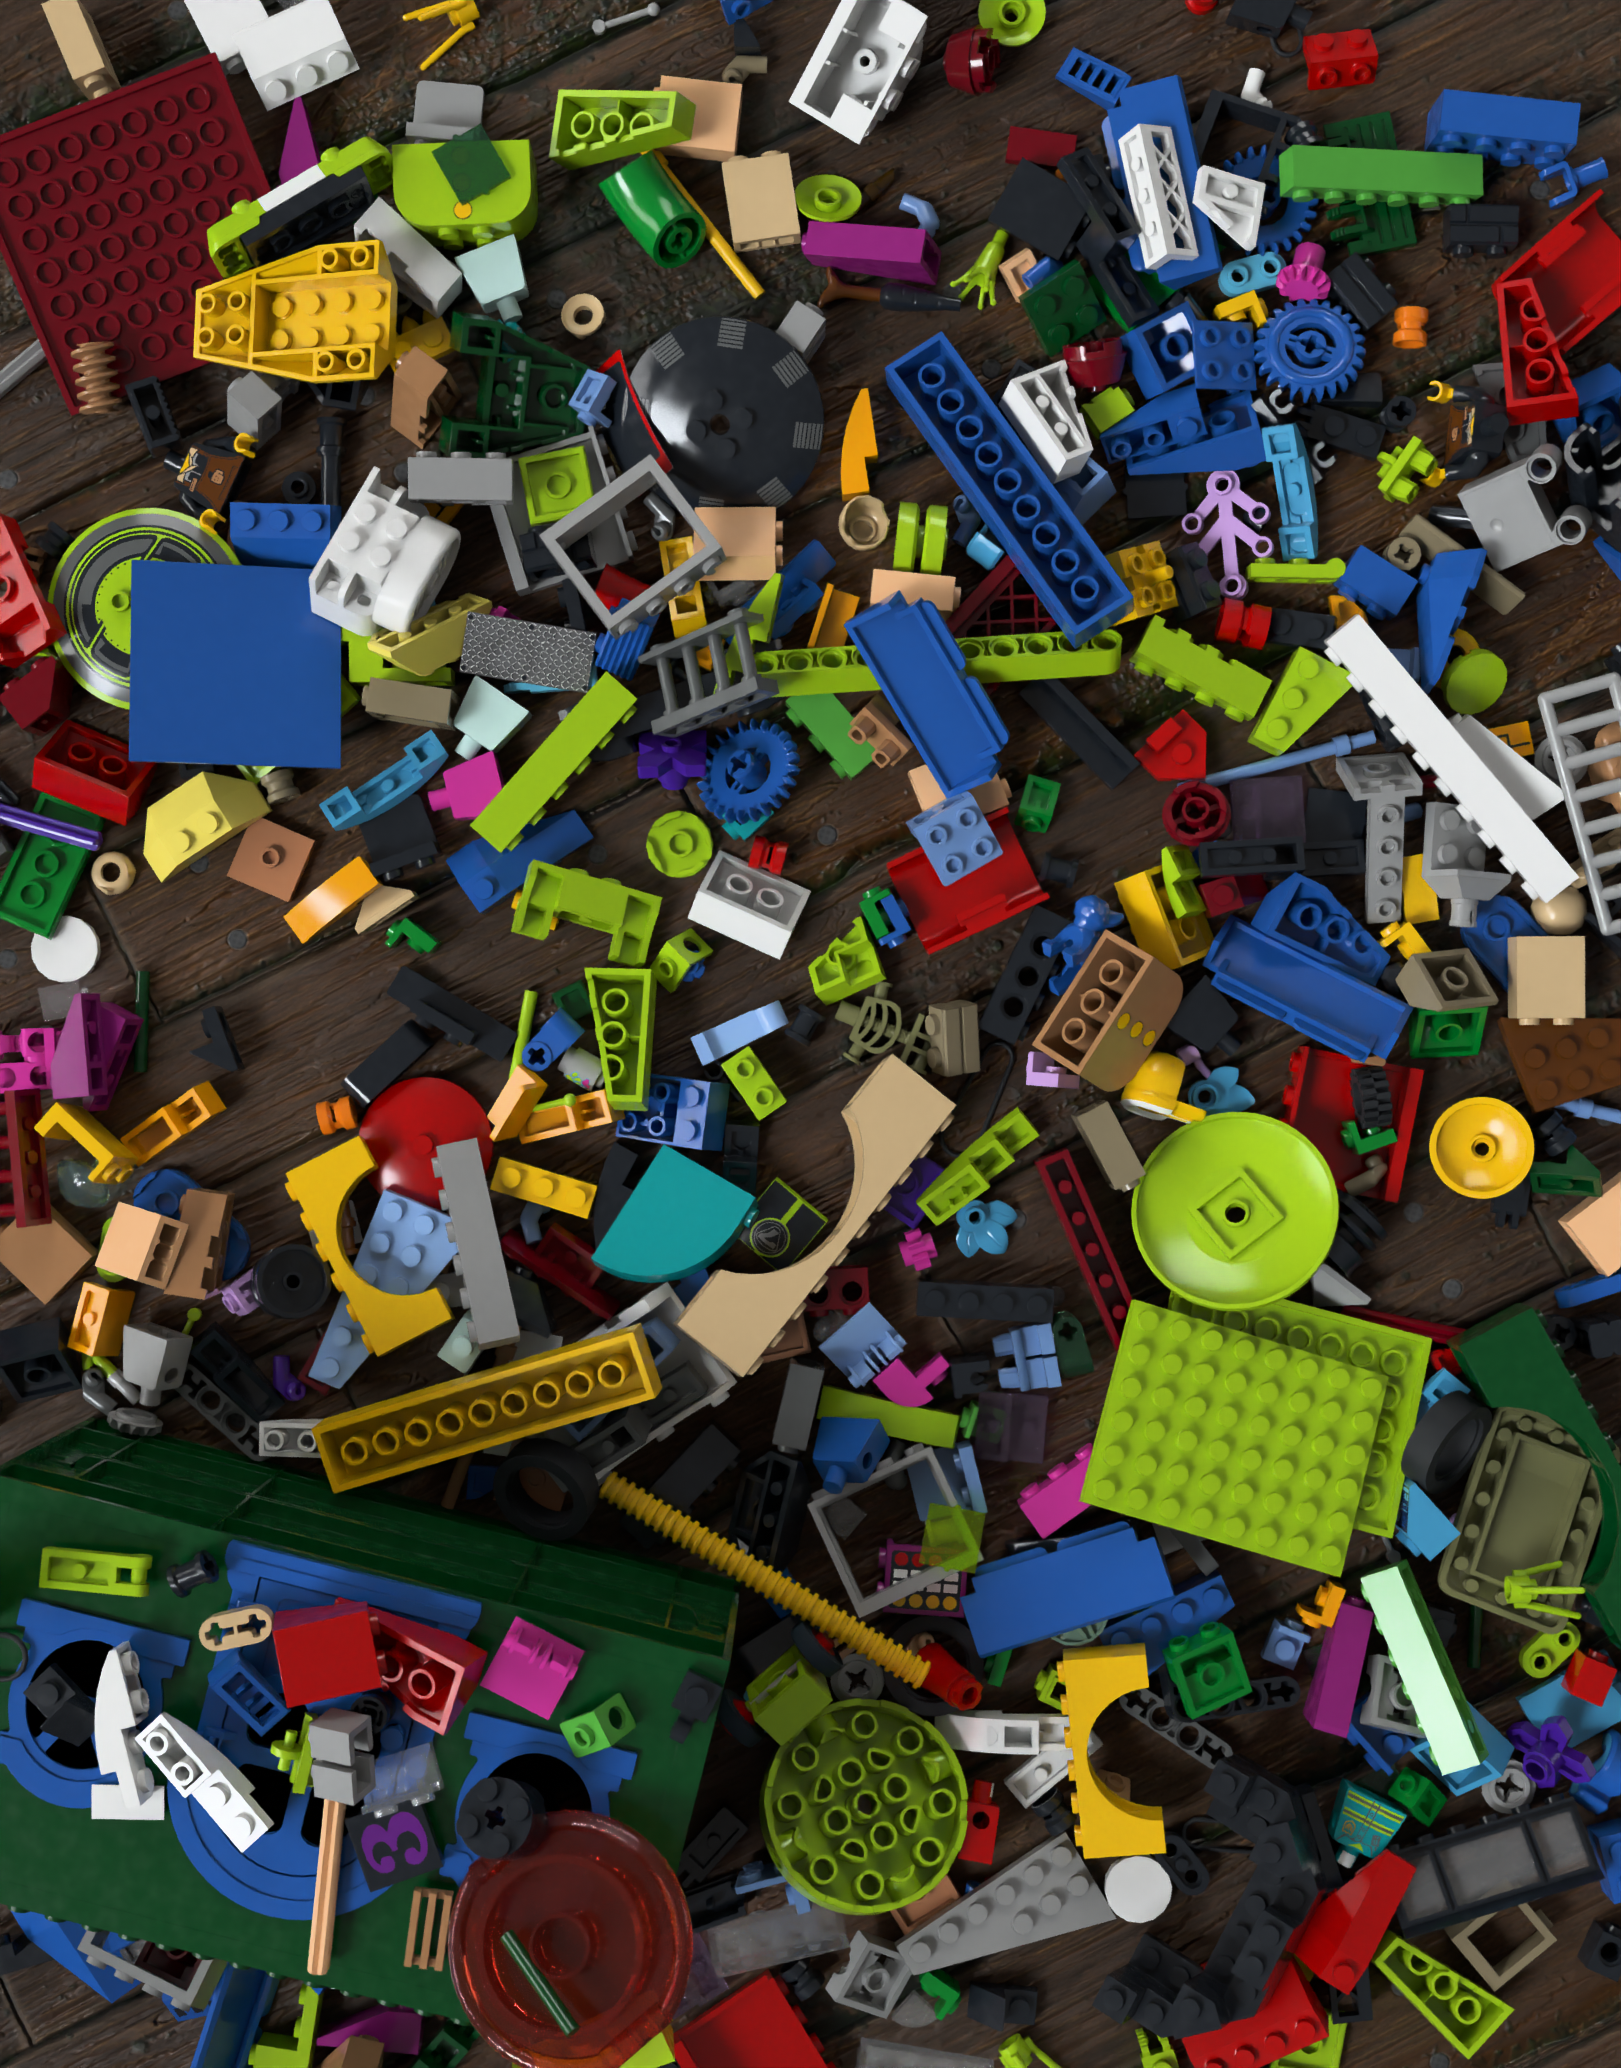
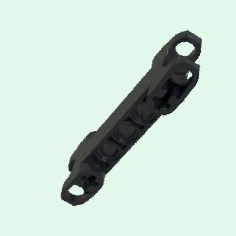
M771 640L770 643L757 642L754 654L783 649L781 640ZM736 671L733 686L741 683V678L744 677L743 672ZM711 672L701 676L705 697L713 695L716 686L715 673ZM687 680L675 684L679 708L688 706L691 700ZM662 689L636 697L637 700L633 703L637 708L635 713L625 724L620 720L617 721L610 729L615 734L602 750L596 745L587 755L592 759L590 763L613 761L639 751L634 736L652 730L651 721L664 716L663 712L666 711ZM789 696L767 698L737 711V717L742 718L767 710ZM579 702L559 711L560 721H563Z

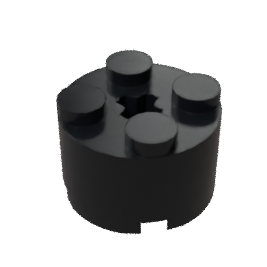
M503 1777L483 1778L469 1790L463 1799L456 1823V1830L467 1847L480 1857L502 1861L517 1860L535 1852L546 1836L548 1816L545 1811V1801L541 1793L526 1782ZM502 1817H503L504 1819H506L504 1825H503Z

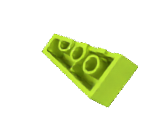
M559 89L549 158L566 169L573 170L691 140L696 104L677 91Z
M1155 614L1147 624L1129 659L1130 662L1135 664L1134 669L1149 677H1152L1154 673L1166 679L1164 684L1171 689L1179 692L1186 689L1196 694L1194 699L1203 705L1212 707L1213 704H1216L1226 709L1224 714L1238 722H1243L1244 719L1247 721L1251 720L1255 716L1272 680L1237 660L1230 659L1228 663L1223 661L1224 655L1218 649L1211 645L1199 644L1197 646L1193 644L1194 640L1191 638V634L1181 628L1175 630L1163 627L1166 620Z
M584 967L608 1102L614 1110L648 1111L657 979L651 969Z
M1388 1928L1371 1959V1962L1453 2047L1468 2060L1515 2010L1498 1996L1409 1941H1405L1404 1938Z

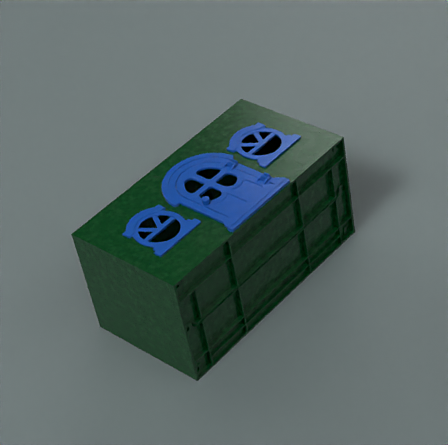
M92 1416L0 1465V1632L17 1635L28 1649L29 1658L26 1670L20 1677L13 1681L0 1682V1904L7 1905L9 1910L16 1913H28L31 1911L43 1914L47 1920L62 1923L70 1921L82 1924L83 1929L91 1932L106 1930L118 1933L121 1939L127 1941L145 1940L155 1943L162 1950L174 1951L181 1949L189 1951L198 1959L213 1960L216 1958L228 1961L232 1967L247 1970L256 1968L264 1970L267 1975L273 1978L286 1979L291 1977L303 1980L305 1985L312 1988H324L327 1986L340 1990L343 1995L359 1998L366 1996L377 1999V2002L383 2006L397 2007L401 2005L413 2008L416 2013L422 2016L432 2017L437 2014L451 2018L458 2025L471 2026L476 2024L488 2027L490 2032L497 2035H509L512 2033L524 2036L528 2042L537 2044L562 2032V2030L501 1942L500 1938L509 1930H514L578 2024L647 1992L731 1661L741 1582H737L733 1578L571 1537L559 1541L539 1539L526 1534L508 1521L457 1508L447 1509L441 1506V1504L366 1485L334 1494L327 1475L267 1460L254 1461L244 1454L157 1433L154 1436L145 1435L143 1437L135 1434L131 1435L126 1432H120L118 1429H113L106 1419ZM52 1546L152 1555V1568L147 1570L146 1582L150 1583L149 1596L133 1597L39 1587L42 1548ZM207 1550L217 1562L219 1568L218 1581L213 1584L203 1583L193 1588L189 1596L185 1598L178 1597L168 1583L167 1568L176 1563L182 1565L194 1559L197 1552ZM122 1568L121 1581H131L132 1569ZM342 1597L354 1602L367 1601L369 1607L454 1634L487 1651L488 1654L478 1686L448 1733L444 1736L410 1718L402 1710L404 1704L388 1690L395 1699L396 1712L393 1718L380 1730L382 1746L377 1765L375 1766L376 1787L365 1796L367 1809L419 1790L445 1860L444 1867L370 1892L348 1829L344 1825L330 1968L325 1975L310 1974L307 1967L322 1819L306 1815L313 1787L306 1786L304 1794L293 1793L291 1789L286 1810L259 1804L275 1824L241 1853L192 1793L184 1798L144 1751L142 1754L145 1765L153 1774L154 1786H164V1820L92 1819V1784L119 1785L116 1772L101 1775L99 1762L47 1750L58 1737L44 1731L40 1734L41 1729L39 1727L43 1724L44 1714L23 1694L53 1663L58 1665L63 1645L80 1640H95L116 1647L122 1642L129 1641L131 1650L135 1651L140 1664L139 1675L143 1688L146 1690L149 1698L148 1717L137 1724L140 1732L149 1726L160 1714L166 1712L211 1743L237 1769L247 1763L284 1772L289 1775L294 1760H291L289 1771L279 1770L277 1767L280 1757L270 1752V1746L258 1744L251 1740L248 1733L249 1724L209 1686L208 1673L237 1649L277 1693H284L273 1633L259 1643L223 1651H211L205 1648L199 1639L200 1627L210 1615L254 1604L268 1606L275 1615V1612L334 1605L335 1599ZM253 1614V1618L241 1626L242 1629L255 1627L257 1633H260V1629L266 1622L265 1620H258L256 1614ZM516 1616L585 1651L578 1663L579 1667L572 1680H569L549 1720L480 1686ZM215 1623V1626L209 1633L210 1635H217L219 1641H222V1637L227 1632L234 1630L233 1627L222 1629L218 1623ZM0 1638V1676H10L21 1667L23 1660L22 1651L13 1640ZM688 1668L722 1684L723 1689L706 1723L695 1718L684 1743L681 1744L669 1738L670 1730L680 1710L671 1706V1702ZM247 1680L235 1693L238 1695L251 1682ZM259 1691L245 1704L249 1706L258 1697H260L262 1693ZM365 1691L305 1705L308 1712L317 1713L319 1718L331 1707L350 1710L352 1704ZM620 1693L636 1723V1728L613 1746L576 1758L560 1728V1724L565 1720L594 1710L613 1695ZM88 1696L96 1704V1698ZM611 1708L609 1711V1721L614 1728L620 1729L622 1725L621 1715L617 1709ZM390 1724H397L396 1726L387 1727ZM94 1732V1733L91 1735V1739H92L93 1746H94V1749H95V1753H96V1756H97L96 1741H95V1732ZM523 1754H546L564 1761L577 1772L588 1790L592 1806V1824L546 1812L548 1816V1830L586 1840V1845L579 1857L564 1871L559 1869L548 1830L543 1842L538 1847L545 1876L496 1864L494 1859H487L476 1855L467 1847L456 1830L460 1807L469 1790L481 1779L487 1778L502 1763ZM416 1886L454 1891L442 1971H435V1967L429 1966L427 1969H419V1965L412 1964V1967H404L413 1894ZM422 1897L415 1954H421L428 1897ZM437 1899L429 1956L437 1955L444 1904L443 1899Z

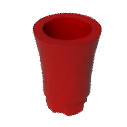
M606 563L595 593L609 611L611 605L618 607L622 597L632 601L650 588L651 585L628 576Z
M930 1643L917 1652L915 1657L920 1655L922 1657L921 1661L926 1662L928 1660L931 1662V1668L920 1687L929 1690L949 1705L961 1711L973 1709L978 1705L983 1689L981 1683L976 1680L972 1673L962 1667L943 1645Z

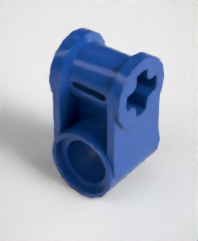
M560 1008L540 1028V1032L525 1046L522 1051L523 1063L533 1071L546 1069L585 1030L565 1010ZM540 1048L544 1049L545 1053L540 1058L535 1056L534 1053Z

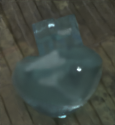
M62 1159L58 1161V1185L60 1193L66 1201L76 1206L88 1208L107 1205L109 1199L108 1184L93 1183L88 1179L89 1174L99 1164L97 1159L92 1164L81 1159Z

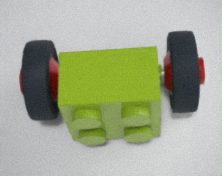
M807 1619L804 1622L802 1620L799 1621L790 1630L795 1644L746 1687L749 1700L745 1702L730 1689L723 1690L717 1717L726 1732L746 1747L750 1748L756 1745L764 1737V1730L782 1746L789 1739L796 1738L802 1732L804 1726L815 1716L822 1715L829 1707L830 1702L833 1701L825 1676L831 1677L843 1666V1661L834 1647L835 1643L828 1637V1634L825 1631L823 1633L820 1632L816 1625L814 1627L810 1626L811 1622Z

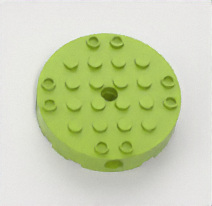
M855 1698L830 1704L822 1715L812 1718L796 1738L789 1739L782 1746L779 1744L767 1765L761 1785L759 1801L760 1823L764 1841L773 1862L783 1877L800 1894L831 1911L849 1915H875L904 1907L920 1899L946 1876L962 1848L966 1835L968 1792L962 1768L954 1751L942 1734L930 1722L924 1721L918 1715L909 1711L908 1708L893 1702ZM860 1796H864L871 1803L872 1810L869 1815L863 1814L857 1808Z

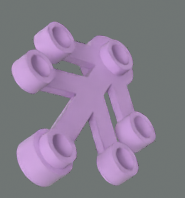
M1214 471L1207 480L1206 488L1208 495L1194 513H1189L1183 518L1182 528L1190 535L1199 534L1204 528V520L1218 505L1219 519L1198 545L1208 556L1219 540L1222 539L1225 576L1221 579L1219 585L1221 594L1227 598L1242 600L1248 593L1249 585L1247 580L1239 574L1236 536L1251 546L1253 553L1259 558L1271 556L1274 551V544L1268 537L1259 536L1234 517L1232 501L1249 513L1250 519L1258 525L1269 521L1271 511L1267 505L1255 502L1240 490L1241 482L1234 471ZM1224 479L1228 480V488L1224 491H1219L1217 488L1218 483ZM1258 508H1264L1266 511L1262 519L1254 518V512ZM1196 518L1198 520L1197 528L1189 530L1187 526L1189 520ZM1263 541L1268 542V550L1265 553H1259L1257 550L1259 543ZM1236 580L1238 582L1237 590L1229 592L1227 590L1228 583Z

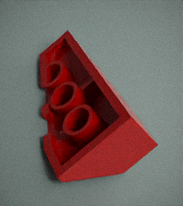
M338 1597L335 1599L334 1605L354 1603V1601ZM369 1607L370 1613L377 1611L381 1635L374 1636L377 1651L384 1649L388 1673L381 1674L382 1687L380 1688L384 1692L390 1690L404 1704L402 1710L410 1718L444 1736L448 1733L478 1686L488 1652L454 1634Z

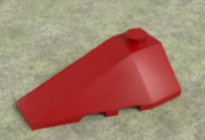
M1386 1848L1359 1869L1353 1879L1340 1889L1335 1888L1328 1894V1898L1319 1904L1294 1954L1319 1978L1349 1995L1368 1967L1417 1870L1416 1866Z

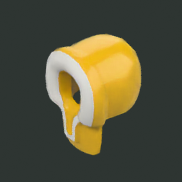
M1151 1051L1133 1079L1125 1085L1121 1095V1104L1126 1110L1152 1120L1162 1121L1170 1118L1189 1124L1193 1121H1203L1207 1113L1203 1109L1177 1101L1185 1071V1062L1169 1053Z

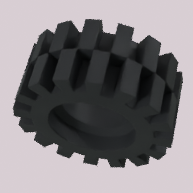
M1368 1066L1352 1069V1073H1350V1086L1352 1090L1350 1092L1351 1097H1353L1352 1105L1355 1108V1117L1358 1118L1357 1122L1360 1128L1367 1129L1390 1125L1392 1123L1391 1118L1393 1117L1391 1109L1393 1108L1390 1102L1391 1092L1388 1089L1389 1083L1386 1080V1073L1383 1071V1067Z

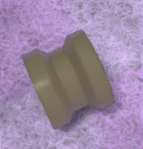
M1399 537L1384 549L1382 558L1407 573L1419 563L1421 549L1412 538Z
M291 768L275 771L260 778L262 786L267 788V801L269 805L284 803L301 795L299 788L294 786L292 780L294 773Z

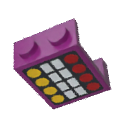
M886 1538V1548H879L878 1568H884V1580L877 1581L876 1592L967 1550L966 1544L953 1543V1548L894 1544L893 1538ZM967 1568L882 1607V1611L964 1618V1609L960 1597L966 1594Z

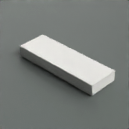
M1092 1729L1087 1745L1089 1756L1103 1745L1101 1739ZM1039 1751V1755L1031 1756L1004 1779V1783L1026 1809L1068 1774L1067 1760H1073V1751Z

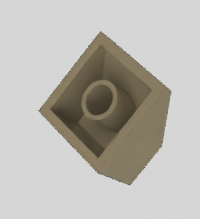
M1469 948L1412 954L1395 979L1409 1006L1442 1012L1496 1005L1499 1001Z

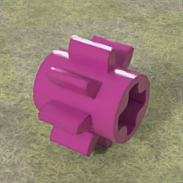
M919 1228L905 1232L906 1240L898 1243L905 1266L914 1264L916 1271L932 1267L930 1259L938 1255L930 1232L922 1235Z

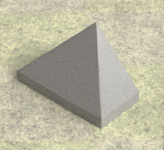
M1325 1263L1322 1264L1317 1273L1310 1279L1313 1307L1365 1305L1371 1301L1370 1297Z

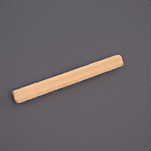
M324 1799L307 1967L308 1972L313 1975H325L330 1968L346 1804Z

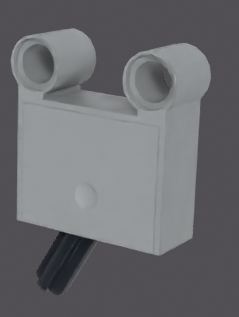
M1553 444L1540 445L1532 455L1465 484L1457 494L1463 507L1433 505L1428 516L1429 522L1433 525L1474 529L1483 548L1487 550V556L1496 572L1562 544L1574 545L1579 543L1591 527L1593 519L1590 511L1581 505L1568 507L1559 520L1557 519L1541 484L1552 480L1563 464L1562 451ZM1537 458L1549 460L1552 469L1545 470L1539 467ZM1572 519L1577 521L1581 526V530H1571L1566 525V520Z

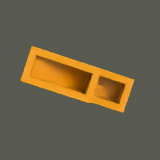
M868 388L860 390L845 430L840 479L842 501L852 500L856 496L869 495L866 464L877 463L878 459Z
M358 856L306 896L284 916V919L300 941L305 944L357 907L360 901L383 884L380 879L373 876L370 866L364 857Z
M208 1080L192 1087L174 1102L162 1107L120 1138V1140L139 1159L136 1163L139 1167L196 1131L227 1108Z
M606 1089L575 1096L576 1103L572 1107L562 1105L532 1112L519 1132L521 1144L626 1119L624 1110L613 1109L608 1102Z

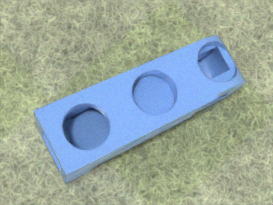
M777 1000L691 1037V1041L704 1066L789 1022L780 1001Z

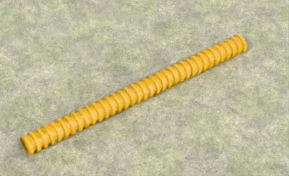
M616 1471L610 1473L599 1491V1498L604 1499L606 1497L609 1499V1504L616 1503L618 1505L617 1509L622 1510L624 1508L629 1516L634 1514L636 1516L635 1520H644V1525L647 1527L652 1525L654 1527L653 1531H662L663 1537L667 1538L670 1536L673 1538V1543H677V1541L682 1543L681 1548L685 1549L688 1547L691 1549V1554L698 1553L701 1560H704V1558L708 1559L709 1565H718L717 1569L719 1571L723 1569L728 1571L727 1575L729 1577L733 1574L737 1577V1582L743 1580L746 1582L745 1586L747 1588L750 1586L754 1587V1592L757 1594L761 1591L764 1593V1598L768 1599L771 1597L774 1599L773 1603L775 1605L779 1602L783 1605L782 1609L787 1610L789 1608L792 1610V1615L796 1616V1614L802 1616L800 1620L803 1622L807 1619L811 1622L810 1626L814 1627L817 1625L822 1633L827 1631L829 1633L828 1637L831 1639L834 1636L837 1637L838 1643L842 1644L845 1642L848 1644V1649L851 1650L853 1647L857 1650L856 1654H865L866 1660L870 1661L873 1659L878 1667L880 1664L885 1667L884 1671H893L894 1677L898 1678L901 1676L906 1684L908 1681L913 1684L912 1688L917 1689L922 1685L931 1668L930 1661H921L922 1657L920 1655L915 1657L912 1655V1650H903L902 1644H893L894 1640L892 1638L888 1640L883 1638L884 1633H875L874 1627H865L866 1623L864 1621L860 1623L855 1621L856 1617L854 1615L850 1618L846 1615V1610L840 1612L837 1610L838 1606L836 1604L831 1606L826 1598L822 1601L819 1599V1594L815 1593L812 1595L809 1593V1588L802 1589L800 1587L801 1583L796 1582L794 1584L791 1582V1577L784 1578L782 1576L783 1572H774L773 1566H764V1561L761 1559L759 1562L754 1559L755 1555L750 1554L748 1556L745 1554V1549L738 1550L735 1543L730 1545L726 1543L728 1539L725 1537L722 1539L718 1538L717 1532L712 1534L708 1532L709 1528L707 1526L702 1528L699 1526L700 1522L695 1521L693 1523L690 1521V1516L686 1515V1517H683L681 1515L682 1511L677 1510L675 1512L672 1510V1505L668 1504L665 1506L663 1504L664 1500H655L654 1494H645L644 1488L637 1489L636 1483L632 1482L629 1484L626 1482V1477H617L618 1473Z

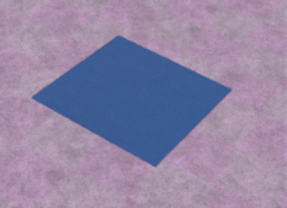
M132 560L129 761L341 769V626L311 611L309 576L313 569Z

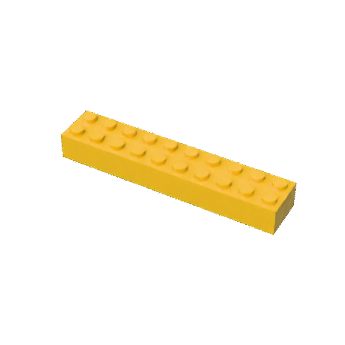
M641 1323L334 1415L323 1419L311 1430L332 1491L335 1494L656 1398L663 1387Z

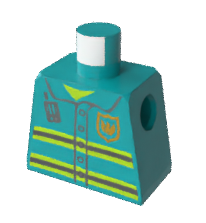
M1342 1778L1328 1824V1832L1332 1839L1340 1843L1335 1853L1336 1861L1347 1868H1352L1359 1852L1372 1859L1379 1855L1407 1817L1402 1807Z

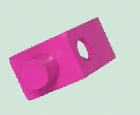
M494 751L487 752L444 771L443 776L446 787L429 791L428 797L433 811L451 807L454 819L458 821L475 820L505 786L497 754Z

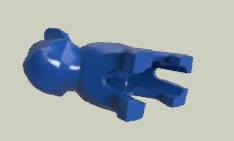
M1096 895L1080 898L1075 903L1073 912L1075 915L1074 922L1065 926L1054 939H1046L1042 942L1044 955L1051 958L1062 952L1063 958L1066 961L1061 974L1049 979L1050 991L1057 996L1066 992L1104 930L1117 926L1124 920L1122 913L1111 911L1107 902Z

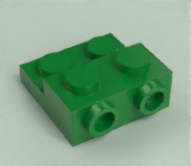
M1214 1621L1204 1623L1199 1627L1200 1633L1189 1638L1184 1635L1174 1637L1169 1641V1647L1161 1650L1171 1680L1178 1687L1186 1714L1192 1720L1253 1692L1234 1634L1222 1622L1219 1624Z

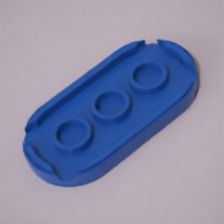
M1495 895L1490 901H1479L1476 918L1477 928L1460 927V934L1465 947L1469 948L1476 960L1508 993V938L1549 935L1516 900L1506 896Z
M161 1169L151 1172L141 1179L134 1190L133 1204L134 1207L180 1221L179 1204L182 1195L186 1194L187 1189L202 1187L188 1174L180 1170ZM233 1216L231 1217L222 1281L231 1279L239 1274L246 1266L251 1252L248 1233Z

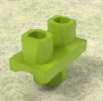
M1415 436L1412 437L1404 450L1396 446L1391 454L1383 451L1380 452L1377 460L1383 466L1377 475L1383 480L1379 484L1378 489L1383 492L1384 499L1391 503L1397 499L1411 504L1420 488L1416 483L1410 481V478L1415 471L1426 477L1430 476L1438 466L1436 457L1426 449L1423 441Z
M305 1712L298 1744L296 1743L298 1732L288 1729L284 1741H274L271 1745L270 1752L280 1757L277 1767L279 1770L289 1771L291 1760H294L289 1781L293 1783V1793L304 1794L306 1786L314 1787L311 1776L314 1760L311 1757L308 1733L309 1725L318 1718L317 1713Z

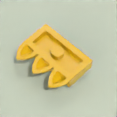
M424 310L422 316L423 325H419L414 319L404 316L402 334L399 335L396 332L395 356L390 361L394 373L397 370L395 365L400 356L406 351L410 353L414 346L434 360L456 351L450 347L451 334L442 316L437 319Z

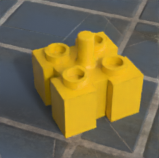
M1159 540L1104 556L1134 597L1133 611L1110 627L1179 606L1175 587L1171 580H1167L1173 577L1174 572L1171 566L1166 565V557Z

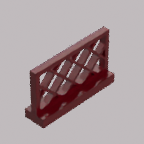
M1008 554L945 621L955 639L967 638V632L973 626H987V636H991V626L1011 625V635H1015V624L1035 623V633L1051 632L1057 623L1052 617L1039 618V598L1035 592L1028 595H1014V582L1021 573ZM1010 587V595L1002 596ZM1034 600L1035 618L1015 619L1014 601ZM996 601H1010L1011 619L991 620V606ZM986 613L987 621H979ZM1039 623H1047L1039 632ZM1003 682L988 683L989 686L985 690L988 697H990Z

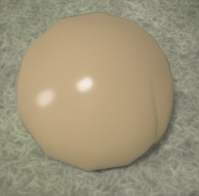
M870 495L854 497L844 506L839 516V531L848 546L855 550L867 551L875 549L886 539L890 520L886 515L884 503L881 500Z
M1568 886L1548 903L1543 902L1539 897L1532 901L1530 906L1531 916L1547 934L1559 936L1572 934L1581 928L1585 921L1583 917L1587 914V901L1578 889Z

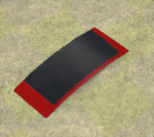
M619 349L596 370V372L608 375L617 382L609 400L601 410V413L610 419L612 423L609 428L600 425L601 430L623 474L650 454L666 474L673 468V465L657 441L640 407L628 377L621 350ZM627 386L628 407L622 433V404Z

